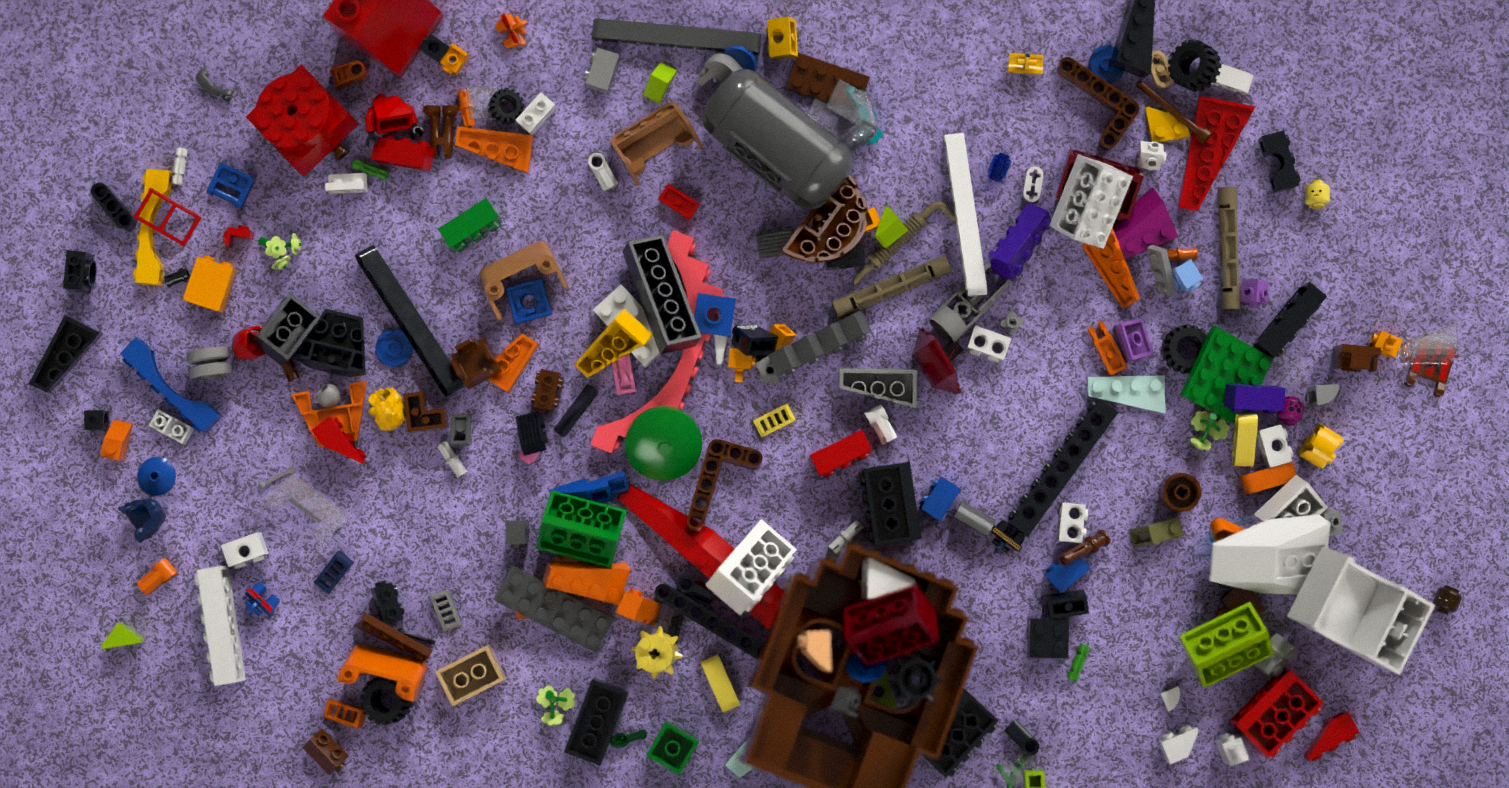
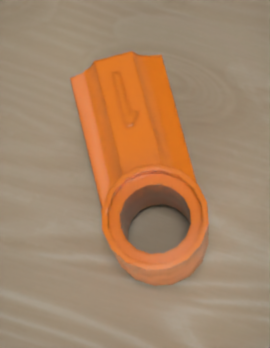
M166 558L156 563L152 567L153 570L137 582L140 590L146 595L151 594L160 585L170 581V577H175L178 574Z

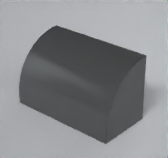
M964 501L960 502L953 515V518L984 536L989 535L995 523V519Z

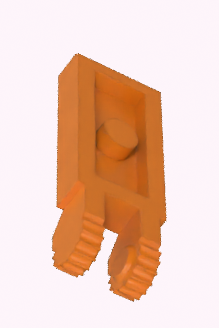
M1103 321L1098 322V327L1104 337L1098 339L1092 326L1087 329L1109 376H1112L1128 368L1111 333L1109 334Z

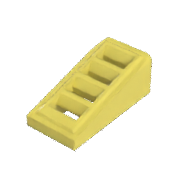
M788 403L753 420L761 438L796 421ZM783 410L785 411V413H786V415H787V417H788V419H789V420H787V421H785V419H784V417H783V415H782V413H781V411H783ZM776 413L778 414V416H779V418H780V420H781V422H782V423L779 424V425H778V423H777V421H776V418H775V416H774V414H776ZM768 417H771L775 427L771 428L767 420ZM760 421H764L768 429L767 431H764Z

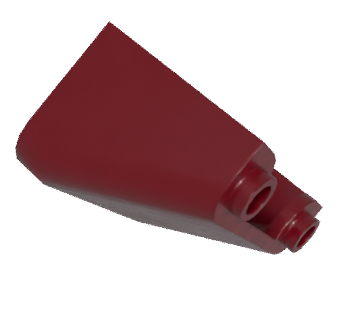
M1069 149L1056 198L1060 200L1079 154L1106 163L1133 176L1116 219L1121 221L1125 219L1130 220L1144 178L1143 171L1130 165Z

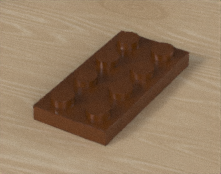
M798 53L786 89L854 112L843 90L847 86H853L863 97L870 77Z

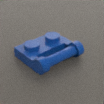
M220 162L206 193L222 198L242 210L256 179ZM218 183L240 192L239 198L218 189Z

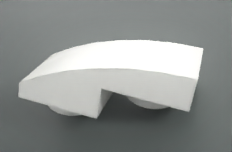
M160 409L156 411L149 424L150 427L183 445H186L194 431L193 427Z

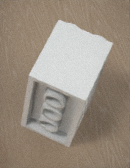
M1078 154L1049 226L1074 240L1104 249L1133 176L1106 163Z
M761 519L705 586L739 615L745 610L749 612L782 574L784 569L794 559L792 554L797 549Z

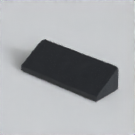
M587 384L555 426L554 431L563 438L566 437L597 396L598 391Z

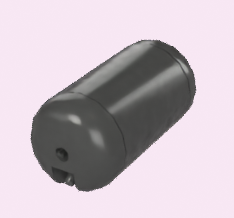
M740 69L731 73L719 85L706 103V108L702 114L704 128L723 144L722 148L781 196L783 194L803 209L814 210L823 206L843 184L853 168L854 157L846 144L760 74L751 69Z

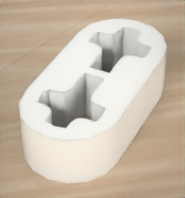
M1036 166L1029 168L1025 175L1022 195L1023 199L1028 203L1036 202L1041 194L1043 171ZM1033 171H1037V175H1040V177L1036 178L1035 183H1032V176H1029V173L1031 174ZM1031 186H1033V192L1037 196H1034L1032 199H1029V195H1026V192H1029L1031 190Z

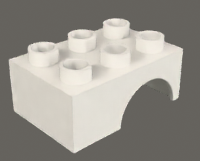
M1322 547L1287 616L1366 661L1400 675L1435 605L1405 587L1354 563L1355 559L1353 557Z

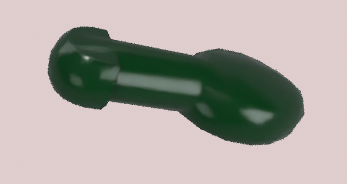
M639 730V732L632 734L618 733L611 738L610 744L613 747L622 748L627 746L629 742L645 739L647 732Z

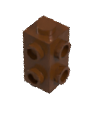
M541 369L540 373L536 374L535 384L538 385L536 392L533 391L531 403H534L533 407L538 408V412L548 414L549 411H554V407L558 408L560 397L557 396L558 389H562L564 378H561V373Z
M323 729L318 731L303 746V749L328 775H331L334 771L338 773L346 765L344 761L349 757L345 750Z

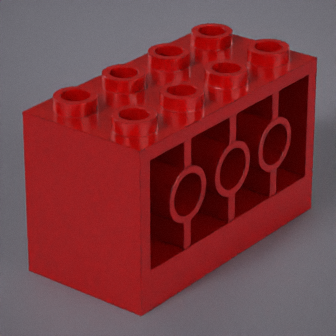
M1283 668L1280 676L1274 677L1272 680L1270 679L1228 722L1262 756L1273 758L1281 751L1280 747L1284 743L1287 744L1294 738V733L1298 729L1301 730L1308 724L1307 720L1312 715L1315 716L1322 710L1321 706L1324 702L1291 669Z

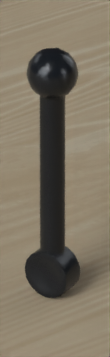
M402 628L397 630L408 637L435 645V640L405 632Z

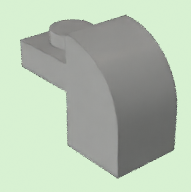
M714 54L709 57L704 64L705 67L700 70L699 73L701 75L697 82L703 86L715 76L722 83L731 73L743 68L734 58L727 54Z

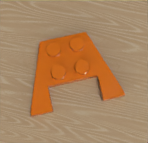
M367 381L348 384L351 404L313 410L310 391L293 393L292 398L296 402L310 431L329 416L334 419L337 417L344 425L342 427L343 431L346 434L350 433L354 440L358 441ZM311 431V433H312V435H313V437H314V439H315L317 445H318L320 448H321V447H325V446H323V445L320 443V441L317 439V437H316V436L313 434V432Z

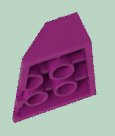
M1153 187L1135 202L1130 220L1125 219L1121 221L1115 219L1113 224V230L1125 260L1148 251L1147 248L1150 245L1160 246L1178 238L1166 206Z

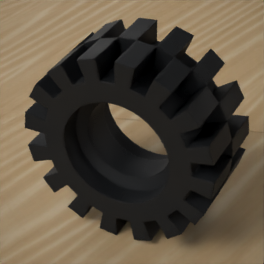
M508 88L504 90L499 89L495 92L488 103V112H491V118L494 117L497 123L500 121L503 125L505 123L507 125L512 122L514 123L525 107L524 103H522L523 98L519 97V92L515 93L514 89L508 90ZM504 99L509 100L513 104L512 112H502L499 108L500 101Z

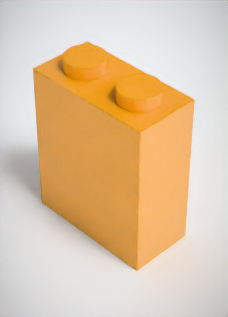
M204 255L201 258L197 256L182 300L223 313L237 269L232 268L233 264L222 261L220 264L214 262L215 258Z

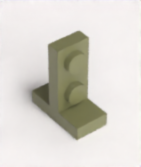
M1179 517L1129 530L1133 548L1155 545L1184 535Z

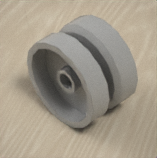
M210 347L186 353L187 363L198 365L188 370L190 380H212L233 374L232 365L227 362H221L230 357L229 347Z

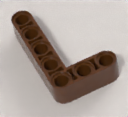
M1062 58L1057 65L1058 74L1116 113L1098 140V145L1102 150L1109 151L1113 149L1138 114V103L1073 58ZM1062 64H1069L1071 70L1064 71L1062 69ZM1077 75H1085L1087 78L1086 81H1079ZM1093 85H1100L1102 92H1095ZM1109 96H1116L1118 103H1111ZM1125 106L1132 107L1134 113H1126ZM1114 122H1121L1123 125V129H1116L1114 126ZM1103 138H1111L1112 145H1106Z
M714 439L709 443L687 517V528L690 531L699 532L704 526L722 462L756 470L762 464L763 457L760 451L720 439ZM718 445L722 448V451L714 453L711 448ZM731 451H738L740 457L737 459L730 456ZM750 456H756L759 459V462L756 464H752L749 462L748 458ZM710 463L715 464L717 467L713 472L706 469V466ZM702 482H709L711 488L708 490L702 489ZM697 500H704L706 506L698 508L695 503ZM698 518L701 524L694 527L690 524V520Z

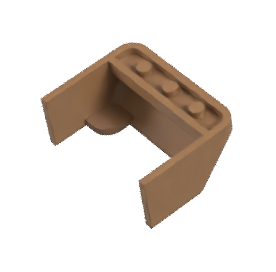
M673 102L662 106L617 133L610 140L614 150L637 186L641 184L637 176L642 174L646 168L644 161L677 142L679 146H689L695 141L699 148L703 147L692 124L677 104Z
M537 241L481 269L479 278L493 311L501 323L504 322V319L495 301L504 294V286L501 281L536 264L538 270L544 275L557 272L566 291L570 290L546 242Z

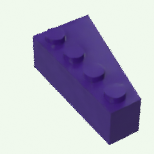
M1030 203L1026 205L1016 218V225L1008 228L1006 238L1004 240L1000 239L997 242L996 246L998 248L996 251L991 250L988 254L994 274L1013 282L1017 276L1021 275L1025 262L1030 260L1033 249L1036 245L1040 244L1044 231L1050 227L1051 218L1049 211Z

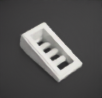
M714 335L716 364L720 366L723 363L728 337Z

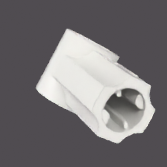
M600 153L592 154L588 159V164L603 191L617 185L618 182L604 156ZM594 158L602 160L600 167L592 165L591 162Z
M881 404L864 412L866 419L869 420L868 423L871 428H874L882 445L897 438L893 427L888 421V415Z

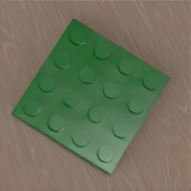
M1212 325L1180 396L1235 425V416L1238 412H1231V408L1224 407L1226 384L1262 385L1273 358L1219 327ZM1243 409V413H1249L1247 409Z

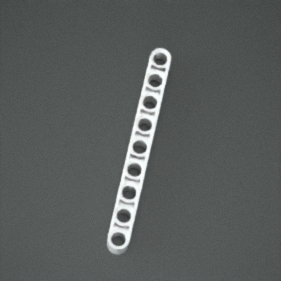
M964 133L944 135V142H946L945 152L967 297L987 295V284Z

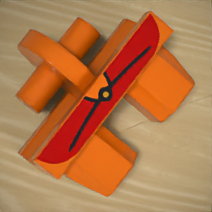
M501 14V19L495 23V27L499 33L507 31L510 35L503 39L505 47L511 49L516 46L522 47L527 43L523 35L527 33L525 27L528 25L527 20L521 21L519 16L513 17L512 14Z

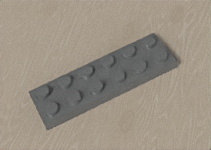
M511 565L493 598L498 603L594 652H597L614 621V617L564 591L545 587L543 580L514 565Z

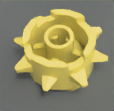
M659 626L653 634H648L642 630L640 632L642 639L637 646L631 648L636 653V668H642L650 672L653 679H656L658 673L666 671L671 675L674 674L672 665L677 659L683 658V655L678 653V645L675 644L678 636L671 637L669 634L663 633L662 626ZM656 649H657V652H659V654H660L659 656H657V655L655 654V650H656Z

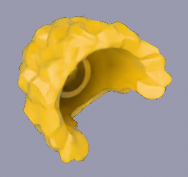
M393 387L379 389L374 394H370L368 402L374 407L368 409V412L375 417V423L379 426L380 430L391 431L403 424L406 420L404 401Z

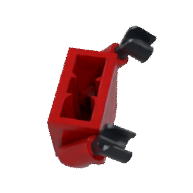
M378 94L372 100V106L368 108L365 115L366 132H368L366 146L369 147V140H374L375 147L377 146L378 137L374 135V132L381 134L413 128L410 132V137L415 140L417 137L415 132H417L421 138L424 130L417 125L419 122L414 108L403 102L398 96L386 97L384 94Z

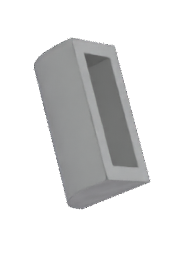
M1339 384L1318 385L1307 388L1308 406L1315 407L1331 402L1338 393Z

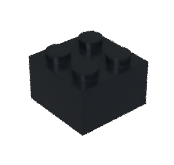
M1028 618L1027 657L1069 659V620Z

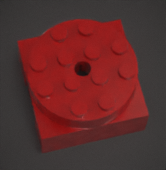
M302 64L291 74L283 75L269 83L261 92L256 107L246 116L263 137L303 177L359 125Z

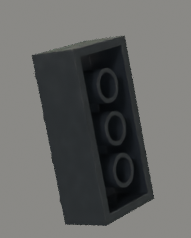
M592 678L564 752L601 766L630 691Z

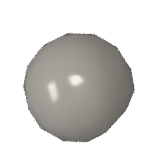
M325 384L316 393V399L322 407H334L340 401V391L333 384Z

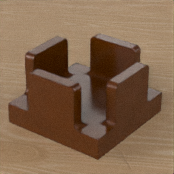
M485 337L478 341H474L472 338L457 345L455 347L457 352L451 355L453 359L450 361L457 376L463 380L467 389H471L502 372Z
M1349 344L1334 346V369L1341 368L1342 371L1360 372L1363 369L1368 370L1370 373L1376 372L1381 348Z

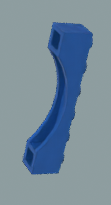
M135 337L120 353L124 357L122 361L130 368L133 366L138 370L136 374L144 381L147 379L151 383L150 387L159 394L161 392L165 396L164 400L170 406L175 405L179 409L178 414L185 420L188 418L192 421L193 424L191 426L197 432L208 433L223 417L209 403L189 400L172 390L158 370L154 351L141 338Z

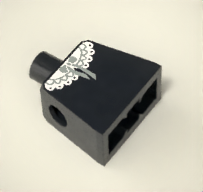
M737 324L732 329V345L744 355H768L775 351L778 340L777 335L757 325L741 326Z

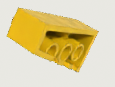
M623 309L576 361L574 366L588 378L604 369L607 365L616 362L624 355L631 353L636 348L643 346L653 334L629 312Z

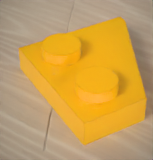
M1150 107L1145 108L1151 142L1161 143L1190 137L1189 129L1170 113Z

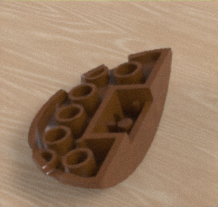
M848 175L839 189L823 206L811 210L781 252L800 261L827 262L846 255L859 243L867 226L866 211L868 208L865 196L861 195L857 188V182L850 175Z

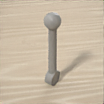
M289 467L287 471L265 482H259L258 487L264 489L266 485L288 474H294L296 470L294 467Z

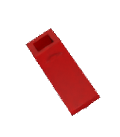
M329 416L311 430L323 446L359 463H368L365 460L367 455L361 448H356L353 444L355 442L354 438L350 433L346 434L343 431L342 427L344 425L337 417L334 419Z
M1342 711L1325 722L1304 755L1306 760L1315 761L1321 758L1322 753L1325 751H1334L1339 748L1338 744L1343 741L1347 743L1356 738L1355 735L1360 732L1349 712Z

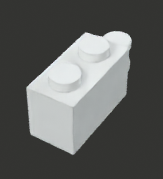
M1225 733L1219 736V740L1215 741L1223 763L1234 766L1249 760L1241 737Z

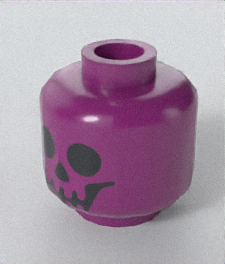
M1287 396L1284 400V410L1278 411L1277 417L1283 421L1284 425L1294 426L1295 423L1303 419L1304 404L1300 401V398Z

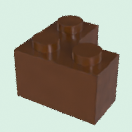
M425 392L403 394L407 431L409 433L449 428L447 409L428 410Z

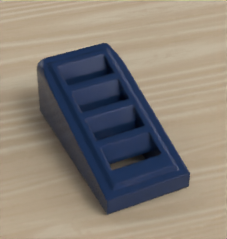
M338 551L314 583L327 594H330L354 562L344 553ZM333 565L341 571L340 574L332 568ZM328 571L336 577L335 580L327 574ZM324 577V578L327 579L330 583H332L331 586H329L328 584H326V583L322 580V578Z

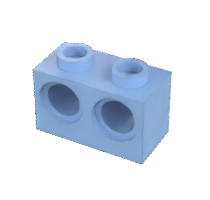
M1192 259L1172 270L1173 282L1179 292L1185 290L1188 293L1200 285L1199 281L1203 279Z

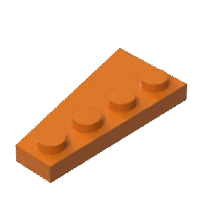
M457 126L456 147L529 174L533 135Z
M1113 227L1104 249L1086 243L1081 245L1122 309L1140 299Z

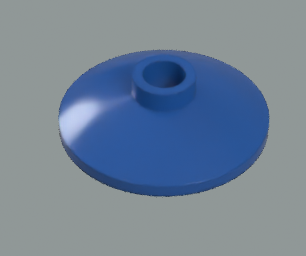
M161 457L149 458L142 463L138 470V483L146 493L162 495L173 487L176 480V472L168 460ZM156 472L158 478L154 480L152 474Z
M854 654L848 659L846 669L849 676L860 682H871L879 679L885 673L886 662L883 660L866 666L860 657Z

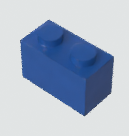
M940 477V479L935 478L930 486L932 491L929 495L925 494L919 503L922 505L920 510L939 522L961 491L959 487L944 477Z
M1080 557L1067 566H1063L1060 562L1057 565L1052 563L1045 569L1047 573L1044 576L1058 593H1062L1089 571L1090 568Z

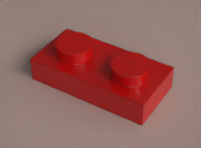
M669 183L658 198V201L689 221L700 206L698 202Z

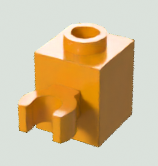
M1381 330L1372 335L1369 344H1372L1371 347H1380L1381 355L1391 359L1396 357L1403 339Z
M729 348L728 369H736L735 382L743 383V370H751V366H755L756 355L746 356L738 349Z

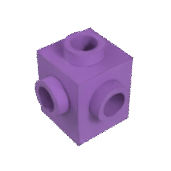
M1242 279L1240 302L1248 304V307L1259 308V305L1267 304L1269 282L1261 279Z

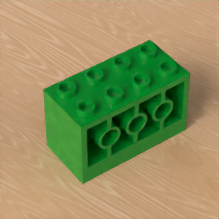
M552 490L541 521L536 549L611 568L627 510Z

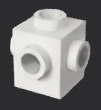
M1140 141L1137 153V167L1160 171L1161 163H1165L1167 154L1164 152L1163 144Z

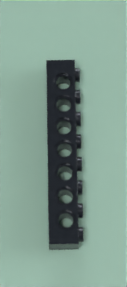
M1098 399L1096 402L1093 400L1089 404L1087 415L1085 417L1081 416L1075 424L1078 426L1074 432L1070 431L1064 439L1066 441L1065 445L1062 448L1060 446L1053 454L1055 458L1052 463L1047 462L1041 470L1044 474L1040 479L1036 478L1032 482L1030 487L1033 489L1029 494L1025 493L1019 500V503H1021L1017 510L1014 508L1007 518L1010 519L1008 524L1024 536L1028 537L1119 413L1103 400ZM1092 415H1096L1100 419L1097 426L1093 425L1090 421ZM1082 430L1088 433L1086 441H1082L1079 437V433ZM1070 446H1074L1077 449V454L1074 457L1068 454ZM1059 461L1064 462L1066 465L1064 472L1057 470V463ZM1047 477H1052L1055 481L1052 488L1047 487L1045 484ZM1037 492L1042 493L1044 497L1041 503H1037L1034 500V495ZM1025 508L1032 510V516L1029 519L1023 516Z

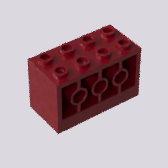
M916 584L844 608L845 640L866 666L938 642L936 610Z

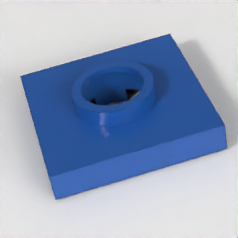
M543 278L505 288L515 325L553 315ZM527 295H533L536 298L537 303L532 309H527L523 306V298Z
M698 293L694 318L700 333L730 337L736 298ZM715 307L720 310L721 317L718 321H710L708 319L707 312L710 308Z

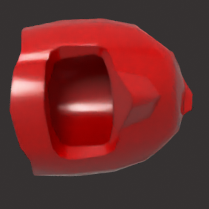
M262 326L247 327L234 335L231 348L236 357L247 360L257 359L266 354L251 342L257 332L251 331H259Z

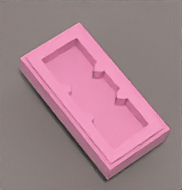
M627 354L612 363L617 395L636 392L630 354Z

